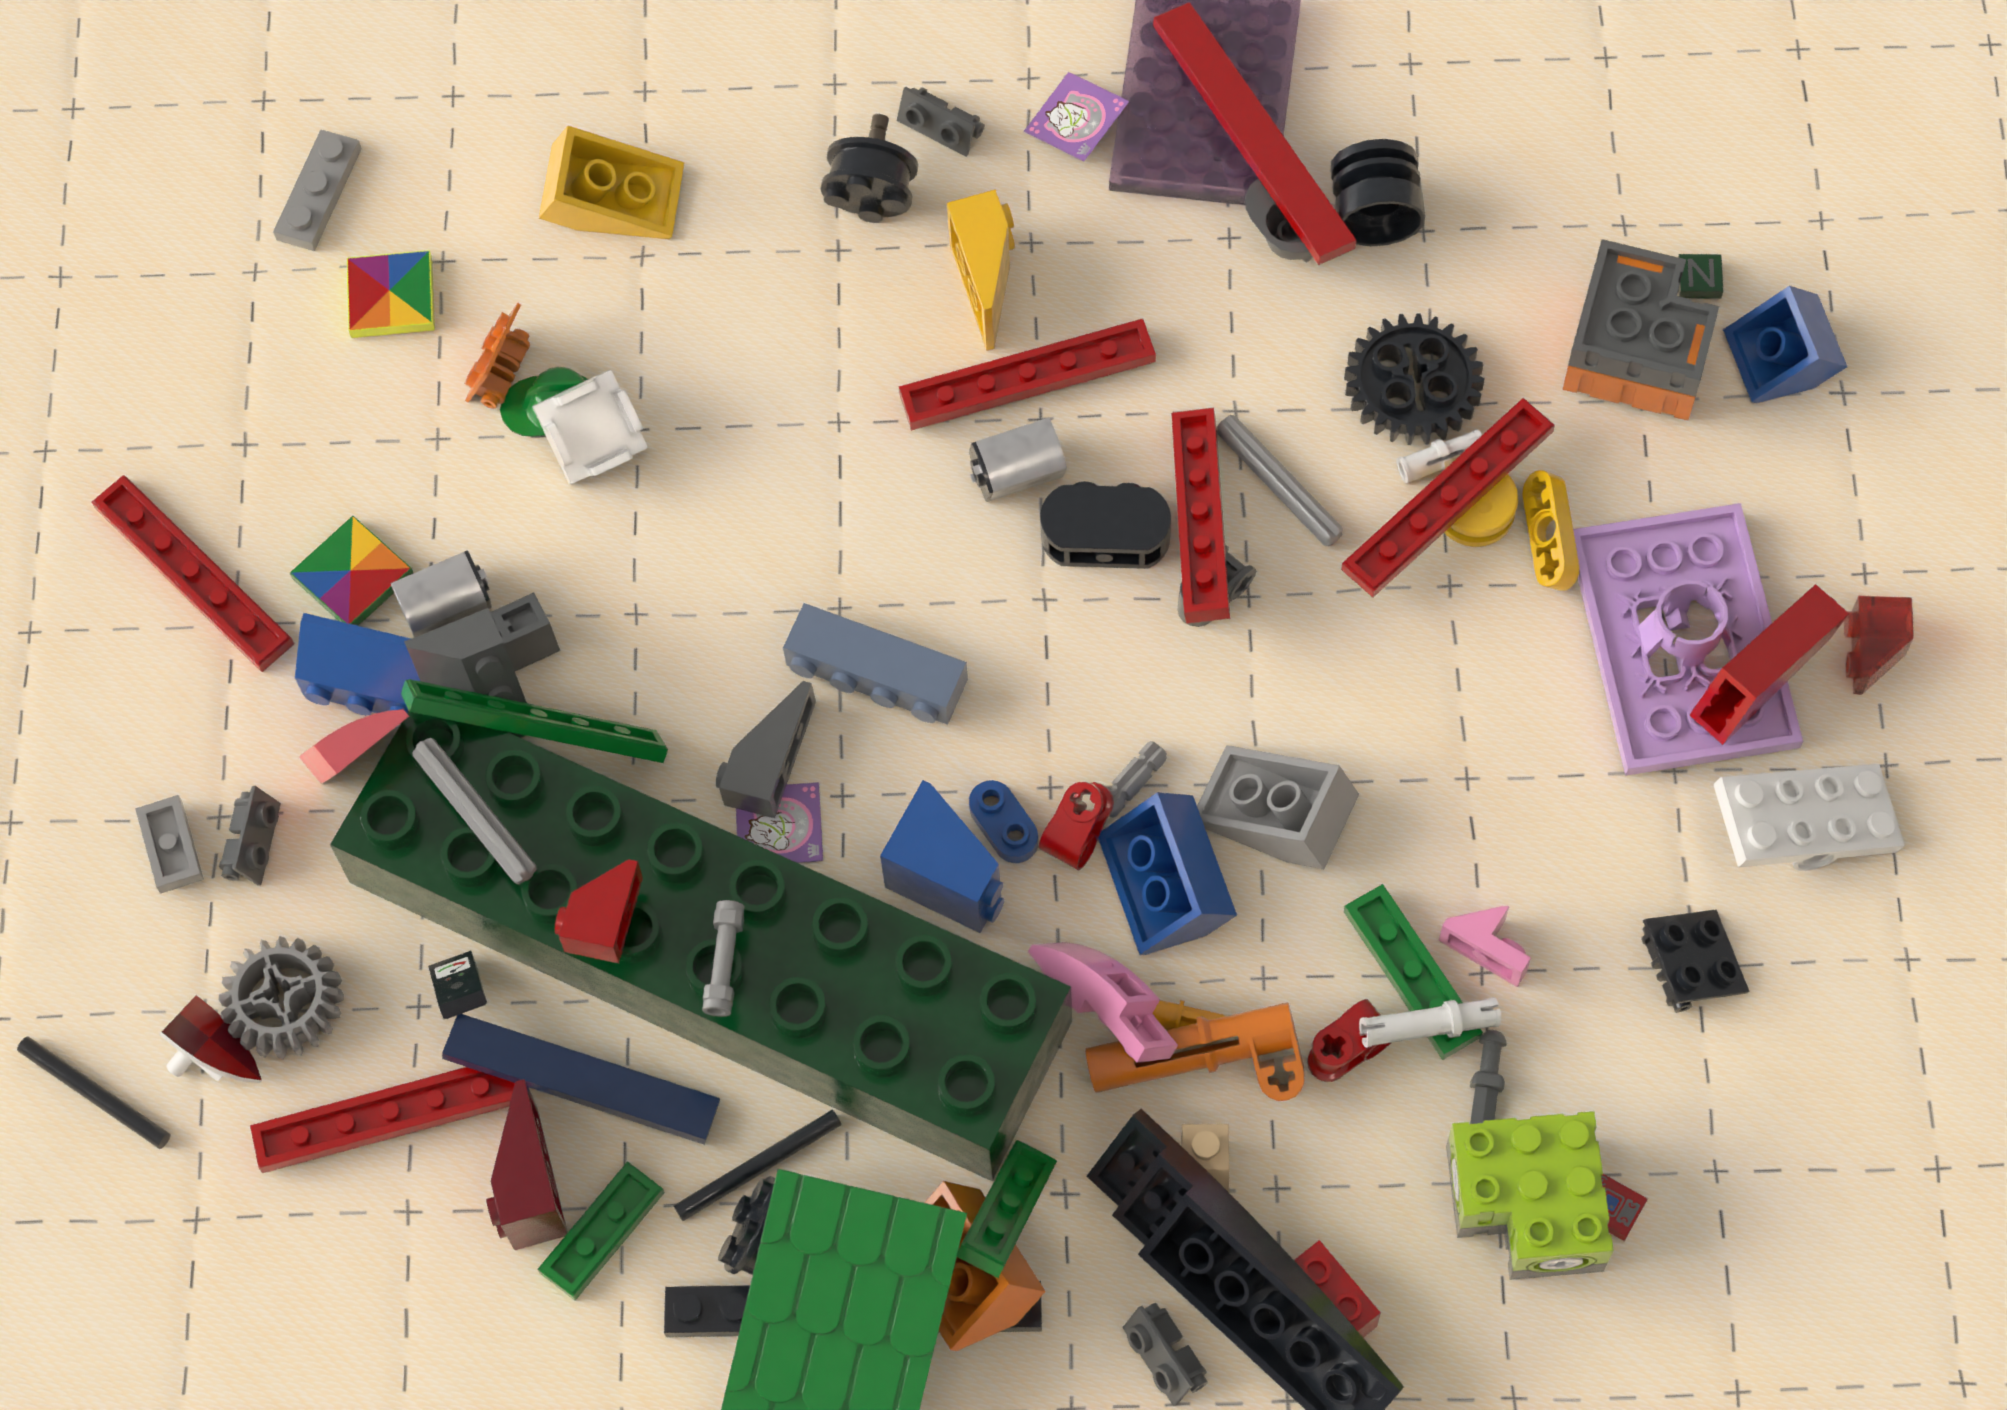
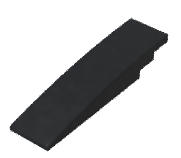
M1142 1109L1133 1114L1086 1177L1118 1205L1112 1216L1144 1244L1138 1255L1305 1410H1385L1402 1391L1404 1386L1373 1348L1292 1257L1198 1161Z

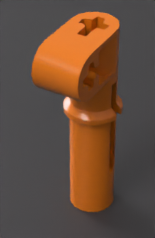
M1288 1002L1212 1020L1199 1016L1196 1017L1197 1023L1168 1029L1166 1031L1178 1044L1175 1050L1238 1036V1039L1173 1053L1170 1059L1136 1062L1126 1053L1120 1041L1085 1049L1089 1074L1095 1093L1208 1068L1209 1073L1216 1072L1219 1065L1253 1058L1258 1083L1262 1092L1276 1101L1290 1100L1297 1096L1304 1085V1063ZM1293 1048L1295 1054L1283 1056V1067L1285 1071H1293L1294 1073L1289 1075L1287 1084H1280L1278 1078L1269 1077L1275 1072L1274 1059L1260 1061L1259 1056Z

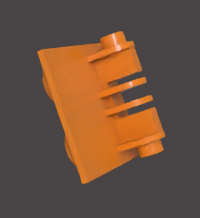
M520 303L515 305L509 315L502 312L495 326H492L481 347L483 352L478 362H475L464 383L471 387L465 399L466 402L469 403L476 394L482 397L481 403L488 408L495 409L498 404L504 403L505 396L512 384L511 382L515 379L513 372L519 370L520 363L530 347L528 341L530 336L527 332L521 329H514L513 332L510 331L521 307Z

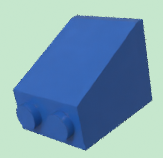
M922 780L880 855L885 888L981 933L987 921L995 922L1004 904V898L1001 897L1003 882L1000 881L999 864L932 784Z

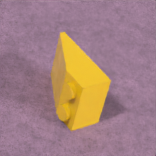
M568 125L551 147L539 219L577 231L670 239L673 235L685 162Z
M996 189L947 203L950 247L986 351L995 348L1010 270L1009 250L1015 249L1011 228H1014L1012 213L1008 203L1001 205Z

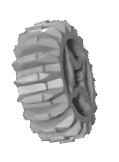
M279 936L276 946L271 948L266 940L261 939L259 946L261 951L254 955L250 949H244L243 954L247 959L244 964L231 961L230 967L236 976L222 977V984L229 991L219 994V1002L222 1006L227 1007L221 1011V1018L225 1023L230 1024L228 1031L233 1038H241L240 1043L246 1050L256 1046L258 1054L266 1057L273 1048L276 1056L284 1059L287 1048L292 1047L296 1055L302 1056V1043L309 1041L312 1046L318 1047L320 1041L316 1034L319 1031L332 1034L333 1028L327 1019L340 1018L341 1011L335 1004L344 1000L342 990L336 988L341 984L342 979L338 972L332 971L334 963L331 958L327 956L321 958L322 952L316 945H312L306 950L305 942L297 938L289 948L286 938ZM280 969H298L311 976L303 979L301 975L291 978L285 977ZM265 976L263 985L258 990L252 992L255 985ZM278 983L280 984L281 988H282L283 991L285 992V993H284V999H285V1000L283 1001L284 1007H285V1012L283 1011V1009L281 1008L280 1004L278 1003V1002H279V996H278V995L280 994L279 989H278V986H277ZM312 1002L307 1012L298 1019L299 1011L302 1007ZM259 1016L262 1020L274 1017L280 1019L283 1026L266 1027L255 1023L251 1019Z

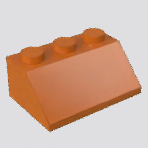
M943 1181L924 1203L967 1213L959 1245L960 1248L985 1200V1196L978 1188ZM1016 1244L999 1278L958 1257L956 1258L939 1332L950 1350H961L1016 1325L1046 1292Z

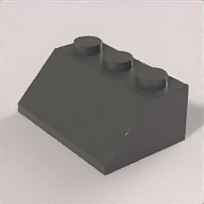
M489 608L404 641L420 681L527 703ZM511 733V734H513V735H515V736H517V737H520V738L526 736V735Z

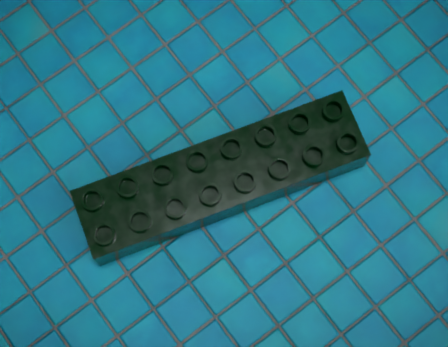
M408 711L409 717L399 726L330 843L351 884L993 1181L1072 1023L1071 986L509 732ZM428 738L436 740L536 864L537 870L531 879L521 884H516L512 881L413 757L412 752L420 741H425ZM628 859L638 861L643 880L619 963L564 952L559 935L555 934V922L559 909L561 907L567 908L571 893ZM723 900L736 901L743 904L745 908L743 930L736 933L730 987L734 991L733 1006L731 1007V1014L728 1016H712L704 1013L702 1009L704 987L711 984L718 930L714 929L713 925L714 912L717 902Z

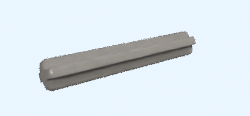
M1229 415L1217 426L1218 435L1324 546H1331L1342 536L1343 528L1236 416Z
M428 738L425 741H420L412 752L413 757L512 881L516 884H521L531 879L537 870L536 864L436 740Z

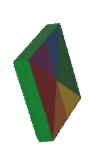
M351 516L290 572L292 579L338 621L357 626L394 594L391 583L414 574L412 568L354 516Z

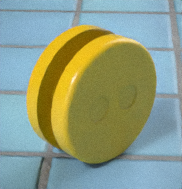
M1509 474L1444 533L1453 541L1471 547L1491 545L1502 539L1513 525L1518 505L1517 488Z

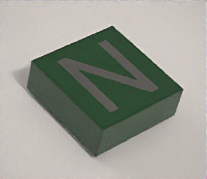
M1679 254L1678 258L1686 259L1678 289L1679 297L1721 299L1723 295L1721 254Z

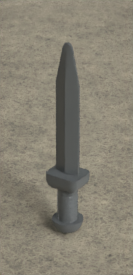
M1488 1030L1479 1039V1043L1483 1044L1480 1071H1477L1470 1081V1088H1475L1470 1124L1494 1120L1498 1092H1502L1504 1089L1505 1081L1503 1076L1498 1074L1501 1048L1505 1047L1507 1042L1505 1036L1497 1030Z

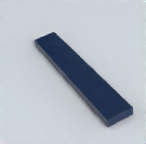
M464 1014L456 1016L442 1052V1059L514 1083L515 1081L525 1079L529 1088L703 1145L706 1143L720 1103V1098Z

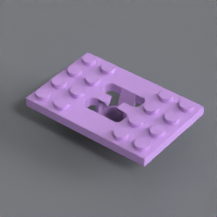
M1741 503L1573 529L1579 560L1578 582L1625 776L1801 748L1803 738L1788 681L1723 745L1690 716V713L1722 669H1710L1703 663L1706 655L1718 646L1721 637L1731 660L1772 623ZM1696 600L1700 605L1713 611L1718 621V627L1711 637L1702 640H1686L1678 637L1675 644H1673L1676 635L1671 631L1690 628L1687 612L1691 601ZM1656 607L1640 624L1637 610ZM1662 610H1663V612H1664V614H1665V618H1666V622H1667L1668 628L1666 627V625H1665V623H1664V621H1663V618H1662ZM1661 646L1666 652L1675 656L1679 674L1666 677L1655 676L1651 671L1649 658Z

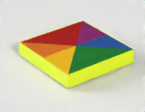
M430 250L347 258L348 331L351 338L435 330L433 262Z

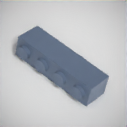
M806 603L803 604L783 646L786 665L797 675L805 678L816 676L830 681L833 687L845 693H853L855 690L870 696L875 703L883 707L894 708L898 706L909 710L917 719L927 723L939 721L948 725L968 681L967 662Z

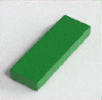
M627 1161L537 1269L539 1273L576 1301L665 1193L663 1188Z

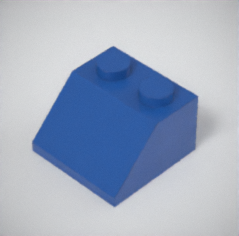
M1789 285L1723 329L1753 403H1760L1814 389L1847 368L1818 294Z

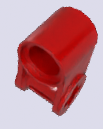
M1077 782L1069 786L1053 818L1043 831L1039 841V849L1076 870H1081L1090 859L1096 847L1098 837L1112 812L1114 801L1110 790L1105 785L1097 782ZM1084 795H1090L1089 800L1095 804L1093 810H1086L1087 804L1082 801Z
M1368 999L1361 1000L1353 1005L1340 1018L1315 1035L1312 1049L1307 1058V1065L1311 1074L1318 1080L1334 1082L1365 1060L1372 1059L1391 1044L1385 1043L1372 1045L1367 1048L1364 1047L1362 1038H1366L1367 1035L1360 1036V1019L1363 1017L1381 1016ZM1324 1051L1328 1056L1325 1057L1322 1052Z

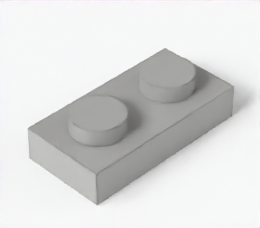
M179 795L135 808L156 888L160 894L204 880L183 802Z

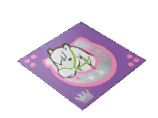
M1068 72L1023 132L1085 162L1130 101Z
M819 782L787 784L775 818L736 809L737 836L796 863L823 861Z

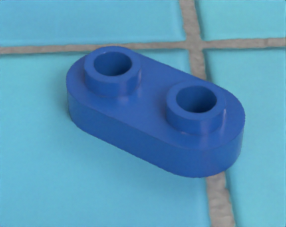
M994 780L981 782L974 787L969 796L970 814L996 853L1003 860L1011 863H1021L1030 859L1038 848V831L1011 790L1005 784ZM989 796L999 799V802L994 806H988L983 801ZM1012 831H1020L1024 836L1018 841H1013L1008 838V834Z

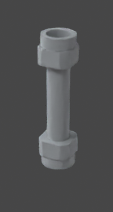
M719 901L714 912L713 925L714 929L718 930L711 984L704 987L702 1009L704 1013L712 1016H728L731 1014V1007L733 1006L734 991L730 987L736 933L743 930L745 908L743 904L736 901Z

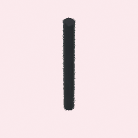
M29 1036L21 1040L17 1047V1051L158 1149H162L168 1143L171 1134Z
M833 1109L673 1205L680 1219L685 1221L842 1125Z

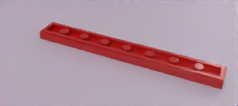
M1188 2L1155 16L1153 27L1317 264H1323L1356 248L1355 237L1191 3Z

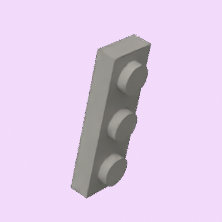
M320 130L273 231L277 241L315 251L362 149L359 140Z

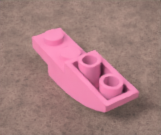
M1059 942L1031 945L1028 952L1041 967L1043 974L1071 986L1072 1008L1077 1013L1095 1011L1100 1021L1112 1031L1124 1046L1126 1053L1136 1062L1171 1058L1178 1044L1152 1014L1160 999L1132 971L1108 955L1080 944Z

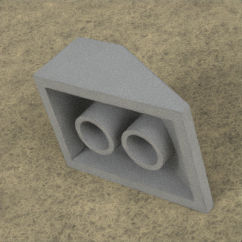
M1226 745L1197 808L1207 830L1282 861L1324 870L1359 793L1340 765Z

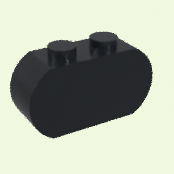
M1083 481L1077 482L1074 485H1062L1053 490L1042 505L1040 512L1041 542L1049 558L1060 566L1149 569L1165 556L1169 548L1171 512L1166 500L1160 493L1151 487H1141L1135 483H1121L1117 486H1098L1095 483Z

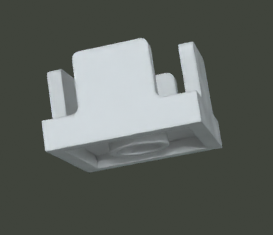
M607 370L532 406L569 484L578 482L588 476H597L632 459V455L648 448L640 431L643 429L642 424L626 391L620 389L612 370Z

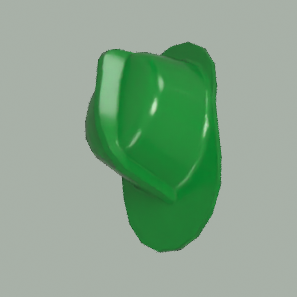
M554 367L547 369L539 374V376H532L518 381L509 388L504 403L501 404L500 413L503 423L512 432L521 436H545L532 406L588 379L570 368Z

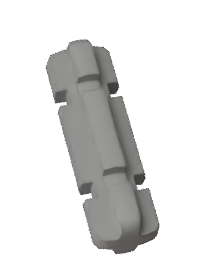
M1153 741L1148 742L1139 751V758L1134 757L1113 780L1112 788H1108L1113 795L1114 801L1109 817H1116L1125 807V800L1131 801L1152 777L1151 773L1157 771L1166 761L1167 753L1157 743Z

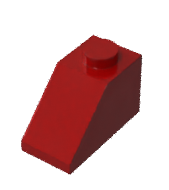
M628 859L571 893L567 908L561 907L559 909L555 922V934L559 935L564 952L619 963L643 880L638 861Z

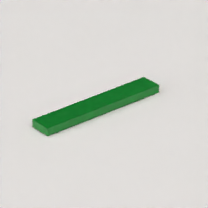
M412 679L405 680L401 692L409 712L659 763H664L668 748L657 730Z

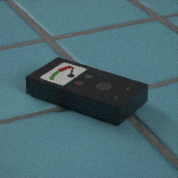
M472 951L428 966L443 1019L460 1015L487 1004Z

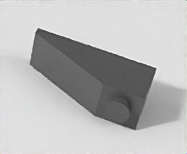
M802 681L732 749L728 763H721L716 776V787L720 790L725 806L775 818L816 704L812 683Z

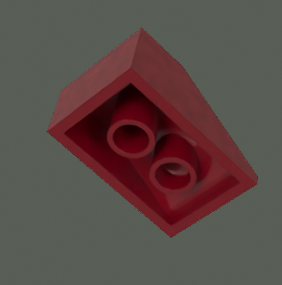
M525 1079L515 1081L490 1181L494 1197L486 1199L492 1225L496 1226L500 1239L508 1238L514 1250L561 1238L568 1233L538 1107Z

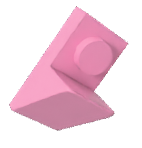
M1509 906L1491 908L1446 919L1440 933L1439 941L1514 986H1519L1527 973L1531 957L1527 956L1525 950L1513 940L1508 938L1500 940L1495 937L1506 920Z

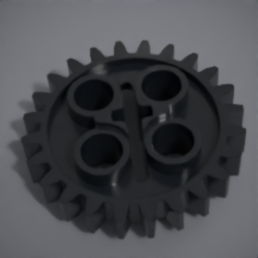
M1421 313L1416 314L1414 323H1408L1405 316L1399 314L1396 326H1393L1384 318L1382 319L1381 332L1372 327L1367 328V340L1357 338L1355 344L1356 352H1349L1347 364L1349 367H1345L1344 380L1348 381L1346 383L1345 395L1353 397L1351 400V410H1363L1361 413V424H1366L1372 420L1375 421V435L1381 433L1385 428L1390 430L1391 442H1394L1399 434H1405L1407 445H1411L1414 436L1421 435L1423 442L1428 445L1431 433L1433 432L1442 440H1445L1448 426L1459 432L1462 427V418L1471 420L1474 412L1473 406H1479L1482 394L1479 391H1483L1485 378L1480 376L1482 375L1483 362L1475 361L1478 351L1477 347L1465 348L1468 338L1466 334L1454 338L1452 336L1454 324L1452 323L1443 330L1439 329L1438 317L1436 316L1430 321L1429 325L1423 324ZM1405 347L1410 348L1412 352L1414 378L1416 383L1420 384L1419 400L1424 411L1417 409L1415 383L1413 376L1408 374L1410 362ZM1433 354L1440 359L1428 360L1422 355ZM1390 360L1395 362L1397 366L1387 367L1380 362ZM1442 391L1448 396L1438 398L1433 396L1431 392ZM1401 398L1404 401H1406V403L1394 404L1391 403L1389 399Z

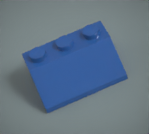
M303 613L300 622L295 680L307 700L319 705H329L330 702L345 705L350 711L365 716L371 715L372 712L381 713L404 709L408 713L409 710L401 695L404 682L408 679L420 681L404 642L411 638Z
M1157 792L1101 831L1098 840L1139 955H1147L1205 937L1237 916L1193 795Z

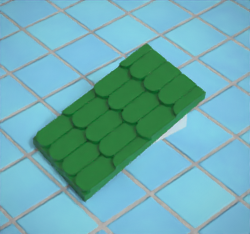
M778 1169L721 1410H920L967 1213Z

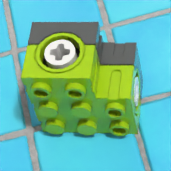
M1595 1111L1578 1112L1577 1115L1564 1116V1114L1531 1116L1530 1119L1517 1120L1516 1118L1485 1120L1483 1123L1469 1124V1122L1452 1123L1446 1150L1457 1238L1472 1237L1474 1234L1487 1233L1488 1235L1504 1234L1506 1250L1509 1251L1508 1270L1510 1280L1604 1272L1614 1250L1612 1235L1608 1231L1609 1213L1605 1187H1602L1601 1180L1603 1170L1599 1141H1596L1595 1136L1597 1128Z

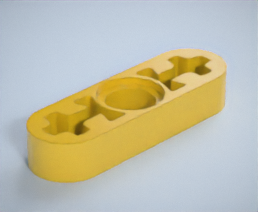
M1537 470L1528 476L1522 491L1535 575L1540 585L1558 591H1566L1575 584L1579 575V560L1566 484L1563 478L1558 475ZM1555 520V533L1553 537L1549 541H1547V526L1551 521Z

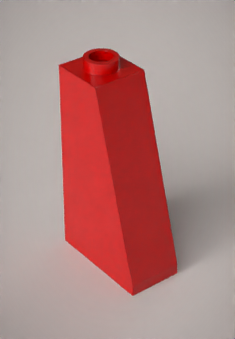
M1815 584L1722 667L1690 713V716L1722 745L1725 744L1833 637L1849 613L1835 599Z

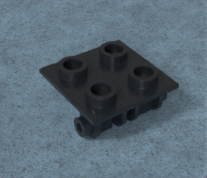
M1717 909L1643 920L1645 927L1642 929L1644 936L1641 940L1646 945L1652 959V968H1662L1656 975V978L1660 982L1667 981L1662 985L1667 997L1666 1003L1667 1006H1673L1676 1013L1690 1009L1692 1001L1750 992Z

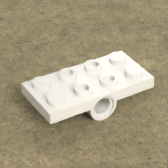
M1879 764L1720 777L1713 784L1738 867L1792 862L1795 870L1807 871L1826 866L1837 858L1897 853L1905 846Z

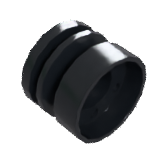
M1391 139L1366 140L1346 147L1339 151L1331 160L1332 189L1336 197L1335 210L1355 237L1356 245L1371 247L1398 243L1417 234L1424 226L1425 209L1423 193L1419 189L1421 178L1418 171V154L1412 146L1402 141Z

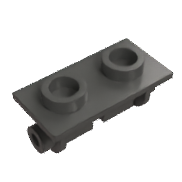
M905 86L903 88L897 121L967 157L972 137L978 139L985 127V124L980 122V117L971 115L957 107H954L952 110L948 109V102L928 93L927 89L923 87L918 90Z
M252 786L250 792H242L241 797L235 799L229 831L233 834H240V837L238 839L226 840L219 868L223 870L221 876L224 879L238 881L241 874L256 885H261L269 860V851L275 826L278 822L281 803L257 786Z
M1153 1303L1145 1309L1143 1306L1138 1307L1122 1328L1127 1334V1339L1132 1349L1140 1354L1152 1372L1157 1388L1166 1394L1173 1406H1176L1189 1390L1194 1393L1207 1385L1208 1381L1204 1377L1207 1371L1189 1345L1177 1351H1174L1171 1345L1180 1341L1183 1335L1169 1316L1166 1308L1160 1309L1157 1303Z

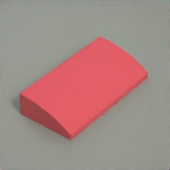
M404 709L376 713L355 720L324 737L301 754L299 758L322 784L337 775L408 718L409 715Z

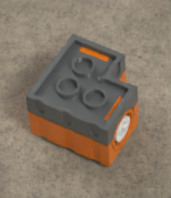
M1601 239L1562 390L1590 394V397L1618 404L1622 402L1630 404L1634 408L1659 414L1662 412L1674 415L1675 418L1689 420L1701 381L1719 306L1708 303L1700 304L1692 302V299L1677 296L1686 259Z

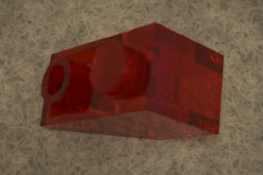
M1858 595L1852 611H1847L1849 615L1844 620L1845 638H1851L1852 652H1847L1845 673L1846 678H1853V694H1864L1905 657L1914 638L1911 597Z

